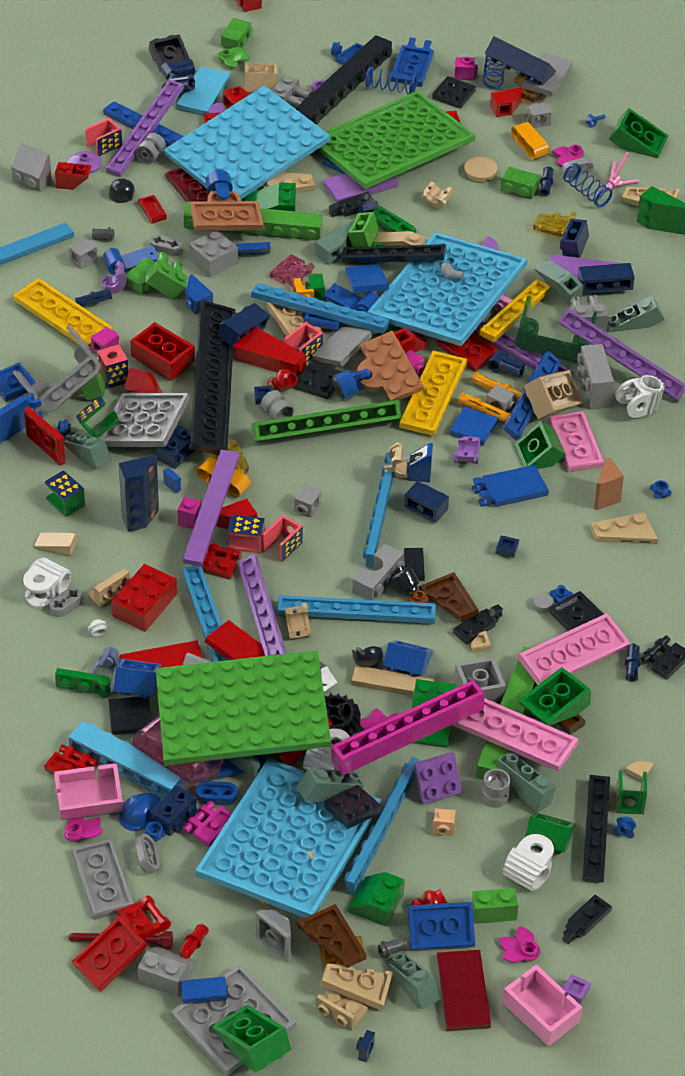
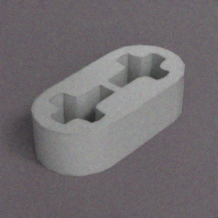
M587 157L568 161L562 166L563 173L574 163L582 167V172L588 171V174L594 169V164ZM576 165V166H573V167L567 172V175H566L567 178H569L571 172L573 171L574 168L577 167V165ZM578 168L574 170V172L571 175V178H573L576 175Z
M154 235L150 238V246L154 245L156 252H164L172 256L179 255L182 252V243L178 239L162 235Z
M71 587L56 596L49 603L50 613L55 617H62L82 603L81 590Z

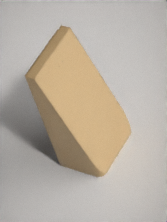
M40 533L34 548L71 556L77 544V536L74 533Z

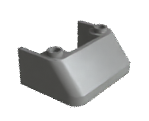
M67 326L66 329L80 345L74 352V357L79 365L53 387L42 380L37 381L31 386L21 372L16 370L13 372L29 394L31 392L34 394L35 400L41 399L42 405L40 407L47 412L56 410L99 374L101 370V364L91 348L71 326Z

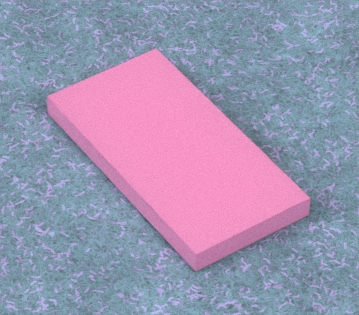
M584 411L548 416V423L550 427L555 429L566 453L563 461L568 472L604 467V460Z

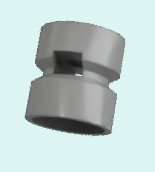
M150 133L137 147L136 155L143 163L152 164L165 149L166 143L159 134Z
M279 391L268 392L261 401L262 409L272 419L291 417L294 414V407Z
M491 769L485 773L482 800L486 805L499 808L508 802L510 776L506 771Z

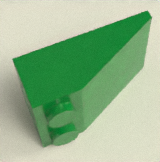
M628 108L618 119L609 140L622 149L658 158L669 135Z
M296 183L274 184L245 196V201H258L259 207L262 209L295 211Z
M651 186L640 195L637 222L652 230L685 235V203Z
M561 667L518 700V702L541 722L550 726L577 716L591 705V689Z
M416 679L412 708L455 689L456 684ZM451 725L413 743L447 748Z
M249 1005L244 1006L212 1026L213 1031L241 1063L254 1072L264 1069L268 1064L283 1057L284 1054L292 1050L286 1028Z

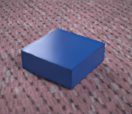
M170 468L163 470L164 484L174 493L181 491V477Z

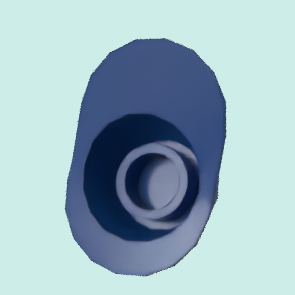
M142 793L128 798L124 803L123 811L119 814L121 825L131 831L144 829L151 822L150 811L161 801V798L152 793Z

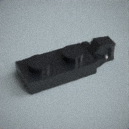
M368 192L329 205V214L331 217L345 215L346 217L358 213L357 209L361 206L362 202L367 200L373 202L375 200Z
M499 604L491 607L489 610L486 608L480 611L477 616L469 618L453 628V633L467 645L479 633L483 631L488 632L496 626L499 618L503 616V608Z
M596 894L593 895L568 919V923L565 925L567 929L563 932L562 940L570 944L577 936L579 938L585 936L611 912L612 906Z

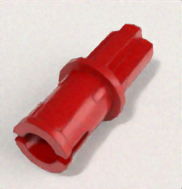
M197 924L193 932L186 936L185 943L179 949L180 957L189 959L193 952L201 947L202 940L209 933L206 925Z

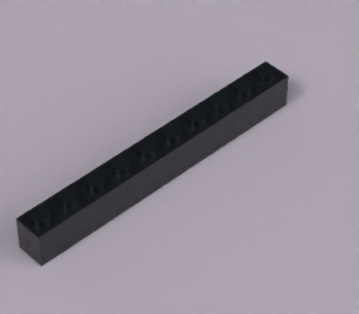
M375 35L295 109L314 124H318L349 93L354 91L361 82H364L369 67H374L375 70L392 55V41Z

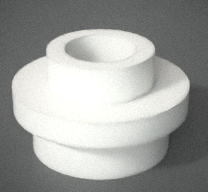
M100 619L92 621L88 627L89 633H92L94 637L104 635L107 632V622Z

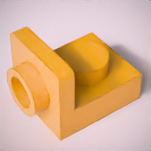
M293 278V293L314 297V289H306L305 285H302L301 278Z

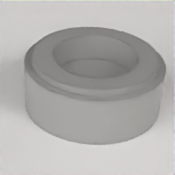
M541 593L534 597L533 607L538 612H548L550 607L553 606V599L548 594Z

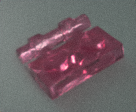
M290 254L270 272V278L282 284H286L289 281V286L293 287V278H301L302 282L305 276L307 277L308 274L312 273L315 266L313 263L305 265L304 260Z

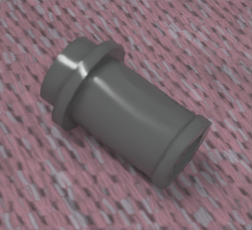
M108 227V229H92L93 239H107L108 241L114 239L115 232L111 227Z
M403 936L388 942L382 941L378 945L380 956L389 958L391 954L407 949V943Z

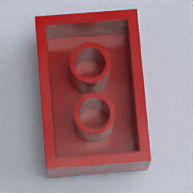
M156 322L130 340L131 357L171 381L195 362V346Z
M144 563L111 601L112 616L146 632L178 594L177 578Z

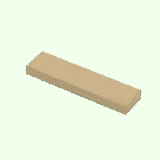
M355 665L351 685L413 696L416 679L434 681V679L420 676L413 677L408 674Z

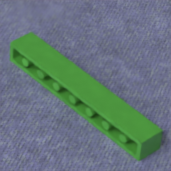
M186 202L183 215L184 228L194 229L190 202ZM260 208L264 224L263 230H220L221 232L318 240L321 237L323 214Z
M399 400L253 422L251 427L253 440L260 441L401 418Z
M523 646L521 653L530 648ZM519 660L501 705L529 717L530 712L520 705L518 700L538 685ZM486 741L477 764L476 778L483 780L487 771L501 769L497 759L510 752V750Z

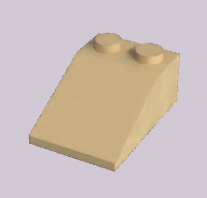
M245 63L244 90L248 94H252L264 85L272 90L277 84V64Z
M570 370L542 376L524 385L526 395L538 419L557 414L584 403Z

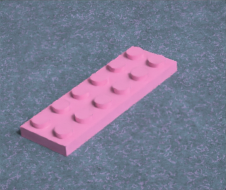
M606 613L520 653L517 658L535 683L539 685L561 667L573 674L626 649L631 643L609 614Z
M485 698L484 710L452 724L457 728L557 772L560 771L578 745V738Z

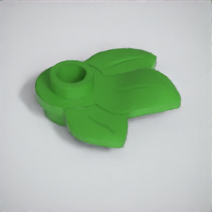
M233 47L229 50L224 49L218 53L220 62L231 68H237L238 62L249 60V56L243 47Z

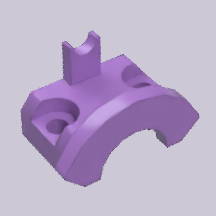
M118 261L116 263V275H104L102 277V287L104 290L109 288L111 294L119 292L126 285L125 266L122 262Z
M466 436L459 438L458 451L454 452L453 461L455 463L469 461L478 464V459H480V438Z

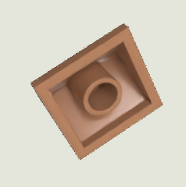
M611 458L606 459L597 482L595 510L621 502L624 475Z

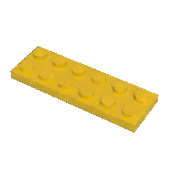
M40 278L13 295L15 302L77 344L79 343L66 329L67 326L73 327L90 348L91 336L105 327L113 331L112 326Z
M432 351L420 377L424 390L412 395L401 418L399 428L435 436L467 365V359Z

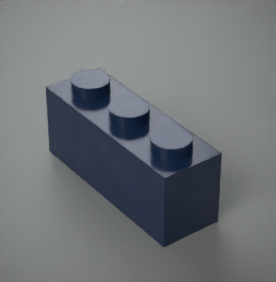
M631 263L579 267L578 280L583 285L582 294L633 290L635 276Z
M253 303L248 307H244L242 311L234 313L229 319H224L219 326L218 336L233 347L255 327L261 330L265 329L270 314Z

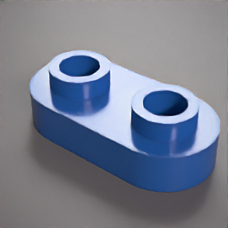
M203 781L196 787V797L204 803L212 801L213 803L230 804L237 799L238 789L231 782Z

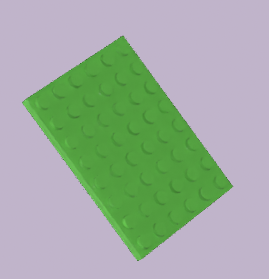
M416 91L326 130L325 132L330 135L331 141L317 150L360 186L367 189L475 141V134L422 93Z
M318 650L156 668L164 766L331 747Z

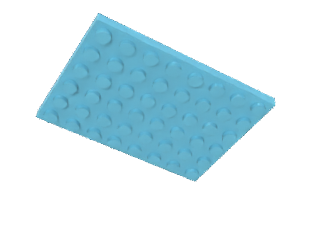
M264 85L165 148L164 155L200 182L205 188H207L205 179L209 173L215 170L228 172L232 181V192L236 191L240 199H242L331 141V137Z
M435 232L425 245L446 244L447 251L444 260L410 261L390 284L389 289L384 291L367 313L389 319V324L462 346L527 266V259ZM449 263L454 271H463V280L447 279L441 272V265Z
M268 758L195 870V876L306 918L319 911L374 817L347 829L324 808V802H306L296 787L305 771ZM373 797L379 804L382 803L381 799ZM308 851H311L315 857L313 860L310 859Z

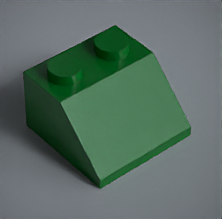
M542 421L514 444L524 467L536 465L537 469L552 467L566 456L555 429Z
M535 812L529 818L525 837L532 834L543 835L552 842L554 847L553 853H565L576 823ZM538 845L532 846L533 848H537V849H540V848H541V847L538 846Z
M387 872L365 877L347 912L387 926L404 895L405 879Z

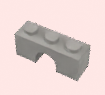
M384 543L374 554L373 568L376 571L363 567L353 578L352 592L367 600H374L377 596H380L384 587L391 583V577L394 575L393 571L402 565L404 567V553Z

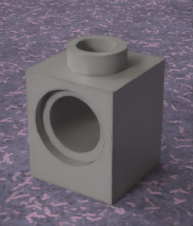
M547 102L528 105L525 119L533 128L550 126L552 112Z
M86 238L69 247L70 260L81 269L97 260V247Z
M496 385L487 394L486 403L509 413L516 404L515 393Z
M304 484L294 499V512L312 518L321 504L322 490Z

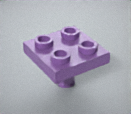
M453 752L414 763L420 799L423 804L462 793L456 757Z

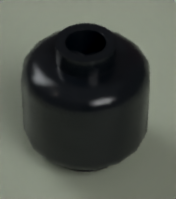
M402 565L393 571L394 575L391 577V583L399 594L404 593L406 596L418 588L419 578L411 567L404 568Z

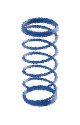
M486 55L483 84L489 89H497L503 84L505 69L503 67L502 69L490 68L489 65L502 66V64L496 63L499 65H495V63L489 62ZM489 74L494 77L500 76L501 79L498 81L490 80L487 77V75ZM485 77L492 82H499L501 80L502 82L498 86H491L487 84Z
M369 67L367 70L365 85L368 88L372 84V87L375 89L380 82L381 90H384L387 84L391 92L395 89L396 85L398 93H401L404 87L408 95L416 90L417 75L415 74L412 76L408 93V73L406 74L404 86L399 91L398 79L400 72H398L396 83L391 90V70L389 71L388 80L384 88L381 85L383 69L380 71V77L375 87L373 86L374 67Z
M571 164L565 170L563 175L564 181L569 183L570 186L575 187L583 196H587L588 200L593 201L596 206L603 207L610 201L612 189L606 187L605 184L600 186V180H596L599 182L597 189L588 195L591 186L596 181H594L593 175L588 176V171L582 172V167L579 164ZM577 165L578 171L576 175L570 180L572 173L576 169L574 168L569 176V180H566L567 172ZM587 172L586 178L579 184H582L581 190H578L577 180L582 173ZM589 177H593L591 184L582 190L585 181ZM576 179L575 185H572L570 182ZM602 186H605V188L602 189V190L597 194L596 199H595V195H596L597 191H598ZM588 189L587 195L583 194L582 191ZM606 190H610L608 199L603 204H598V199L604 195ZM592 194H594L593 200L589 198Z

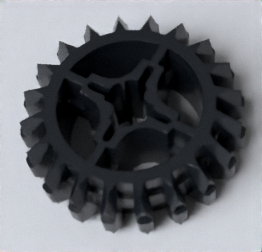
M331 692L329 696L324 695L327 717L333 723L329 729L343 730L350 737L353 733H357L361 723V712L358 704H354L353 699L348 700L347 695L341 697L339 693L332 695Z

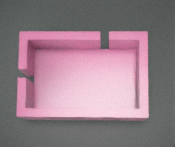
M117 763L98 766V778H95L94 766L54 772L60 820L123 811Z
M538 965L524 973L522 979L518 978L504 988L503 1004L548 1047L581 1022L583 1009L570 995L565 997L566 991Z

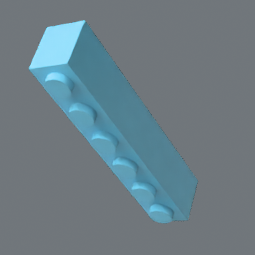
M82 721L69 736V746L75 747L77 751L83 754H91L92 758L98 760L99 765L117 763L120 776L163 798L176 785L181 788L186 786L185 772L180 768L171 765L164 766V760L157 759L145 750H140L129 742L122 741L113 734L102 731L94 724Z

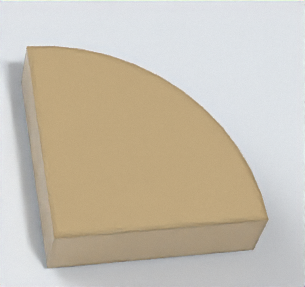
M486 631L479 633L472 641L471 653L491 650V644Z
M646 761L634 762L627 766L625 773L642 781L643 771L647 772L648 776L653 770L654 764Z

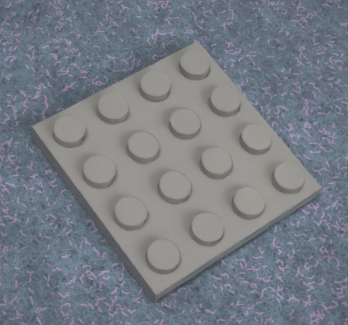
M122 393L113 409L120 420L98 439L105 440L107 447H166L190 400L189 394Z
M241 964L222 976H225L226 1000L182 1003L171 1011L173 1020L226 1076L243 1064L213 1031V1025L244 1006L249 1005L285 1027L287 1033L296 1027V1021Z

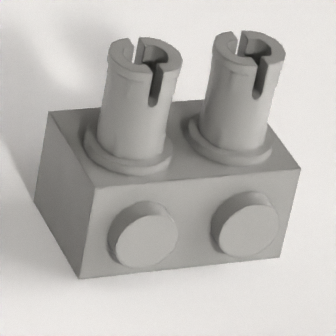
M284 75L271 90L293 107L299 106L304 99L312 94V90L299 86V79Z
M592 295L587 297L589 305H582L581 298L576 296V300L575 296L570 298L571 310L603 331H607L608 311L606 304H599L597 295H594V299Z

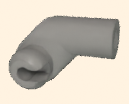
M449 263L441 265V272L447 279L463 280V271H454Z

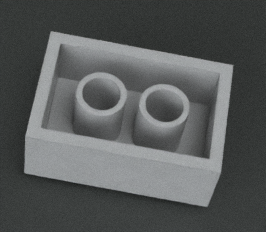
M603 344L581 346V352L578 353L579 366L576 367V375L580 377L581 390H584V402L588 403L589 410L611 408L614 380Z

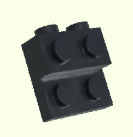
M180 34L169 35L161 39L156 38L149 42L148 49L153 61H156L159 71H161V65L167 61L174 64L190 59Z

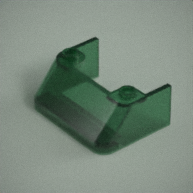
M527 295L516 336L517 347L523 351L539 355L549 351L559 360L578 364V353L581 352V346L590 344L577 335H574L572 343L538 335V322L528 317L532 298ZM597 312L593 313L591 323L596 325L598 318Z

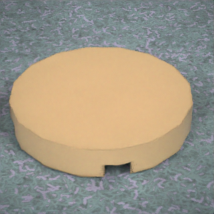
M473 157L465 163L464 173L468 179L483 183L489 179L491 181L496 177L498 167L492 159Z

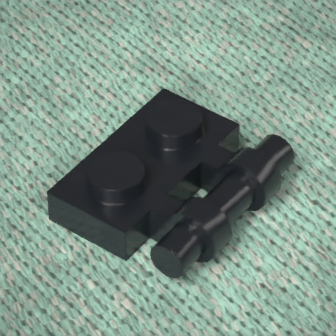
M667 635L656 640L654 646L648 648L640 659L644 664H647L649 661L652 662L651 670L666 680L685 663V648L676 642L669 646L668 643L671 639ZM659 651H661L662 653H664V654H662L661 656H658V655H657V653H658Z

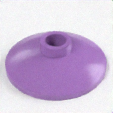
M82 151L73 154L68 159V163L91 165L90 173H93L101 167V158L93 152Z

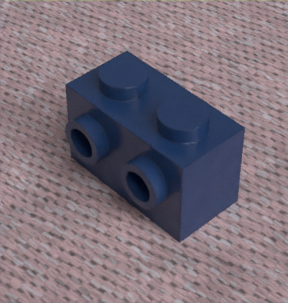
M570 219L560 241V250H562L563 256L581 257L589 238L587 220Z
M180 425L175 428L166 447H157V460L174 469L184 463L186 458L196 451L189 448L191 431Z
M416 481L405 493L404 507L435 523L448 510L449 496L419 481Z
M176 785L150 811V821L161 823L165 833L171 836L175 831L181 829L183 823L189 817L195 814L197 810L196 796Z

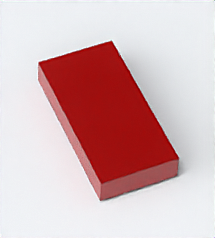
M155 195L138 199V204L151 224L167 220V214Z

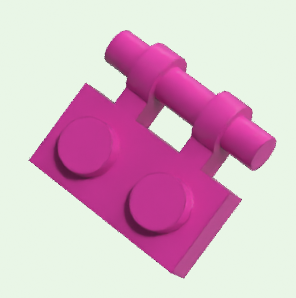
M212 801L202 805L198 809V813L194 817H190L182 827L183 832L186 834L191 830H195L193 837L209 848L232 815L231 812L221 806L214 811L215 804Z

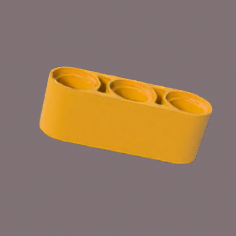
M529 122L511 127L512 137L532 160L549 154L548 144Z
M209 457L196 469L198 477L208 484L210 483L217 459ZM235 469L227 494L239 497L251 485L249 477Z

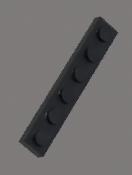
M446 244L344 247L341 260L342 263L350 264L444 260L447 249Z
M589 776L583 881L602 883L604 881L610 790L609 776Z

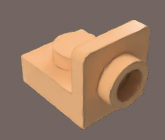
M435 808L432 833L453 835L456 810Z

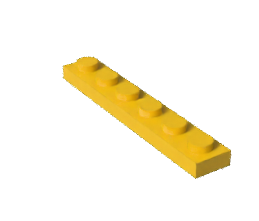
M536 279L480 329L479 335L495 342L551 291V286Z

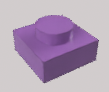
M571 974L562 989L566 991L565 997L570 995L577 1003L581 1004L590 990L591 983Z

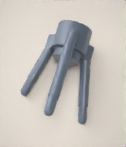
M106 647L90 673L94 674L99 666L102 665L107 668L114 666L112 693L115 694L116 667L120 662L117 659L119 652L113 647Z

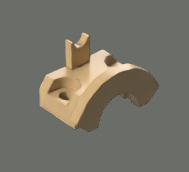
M430 182L420 197L428 205L440 209L446 205L447 200L454 191L451 187L443 191L434 182Z
M396 442L389 448V458L392 465H384L385 472H394L396 477L406 478L408 464L407 458H403L404 447L401 443Z
M302 603L300 606L285 608L289 638L312 637L307 604Z

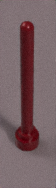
M163 931L159 935H152L143 940L147 944H158L163 949H172L173 931ZM70 933L68 939L74 942H92L100 933Z

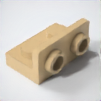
M124 568L114 573L105 581L97 584L94 590L88 593V597L99 607H102L111 601L130 580L129 572Z
M330 989L323 996L319 994L316 997V1009L321 1015L332 1018L341 1027H347L352 1031L367 1013L368 1007Z

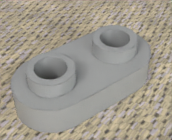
M142 834L135 840L139 865L143 871L154 873L160 868L157 847L149 835Z

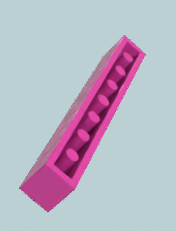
M474 680L332 745V763L342 776L484 710L485 693Z

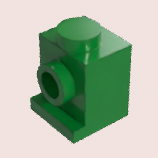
M322 273L308 274V282H305L306 289H314V298L325 301V298H323L325 285Z

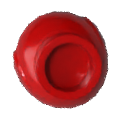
M283 368L278 371L276 377L269 378L267 386H272L273 390L278 388L281 391H287L297 384V376L290 370Z
M441 889L436 891L426 890L423 894V899L416 897L411 902V906L445 904L447 901Z

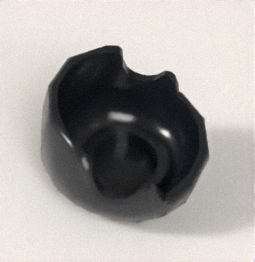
M121 178L111 183L109 197L113 201L128 202L133 199L135 187L130 180Z
M376 646L367 647L363 650L357 647L356 651L352 650V655L356 665L371 668L378 665L382 660L383 651L382 648Z

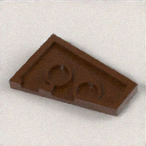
M455 572L419 586V590L426 592V596L461 622L479 614L477 606Z
M336 904L297 921V927L346 968L366 960L367 955Z

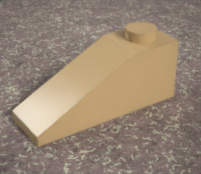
M411 231L381 232L374 239L372 245L375 242L385 246L425 245L426 237Z

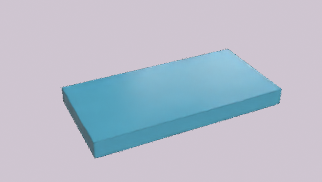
M200 66L194 75L196 81L195 89L183 93L177 103V109L201 115L208 113L209 108L216 103L228 83L230 73Z

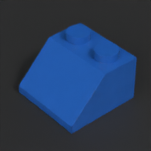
M394 640L388 642L383 666H387L389 671L400 673V670L407 671L409 676L417 677L426 673L434 649Z
M121 659L116 667L114 691H118L120 695L129 696L133 693L139 694V697L151 698L157 691L156 668H161V664Z

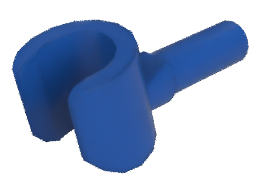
M589 114L587 116L589 121H586V124L592 128L597 124V120L604 119L606 116L603 114L594 117L592 114Z

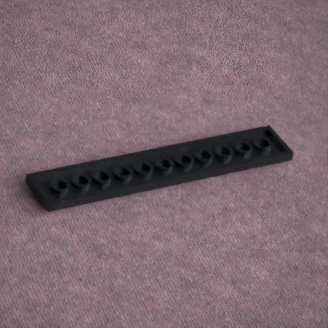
M201 300L189 448L219 456L221 449L228 451L233 347L220 338L218 333L221 322L232 317L236 309Z

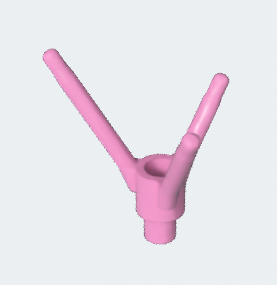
M626 152L616 172V161H613L611 176L607 181L606 187L612 189L616 186L639 182L638 179L621 181L618 175L629 152Z

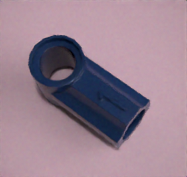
M192 59L174 64L167 61L161 65L160 70L167 80L171 75L181 77L193 74L195 67Z
M171 75L162 85L163 88L168 80L183 84L184 89L182 92L192 91L195 89L196 81L191 76L179 77Z
M497 349L487 361V366L491 371L496 373L504 371L519 378L523 375L526 366L525 363L510 358L508 353L502 349Z

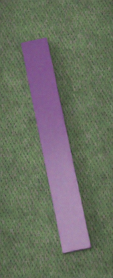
M172 80L167 81L106 167L107 173L120 177L123 175L136 157L137 147L148 134L153 133L184 89L182 83Z
M567 308L558 321V324L589 344H603L607 356L638 376L650 375L657 377V379L664 383L663 392L679 402L685 393V383L573 310Z
M482 320L473 332L479 335L480 329L487 322ZM506 333L495 342L482 337L496 348L506 351L509 356L525 363L526 366L533 370L536 369L543 354ZM559 365L556 373L567 371L569 369L565 368L562 365Z
M222 449L220 451L183 558L184 564L203 566L239 460V452Z
M252 554L239 562L238 565L265 656L287 654L258 557Z

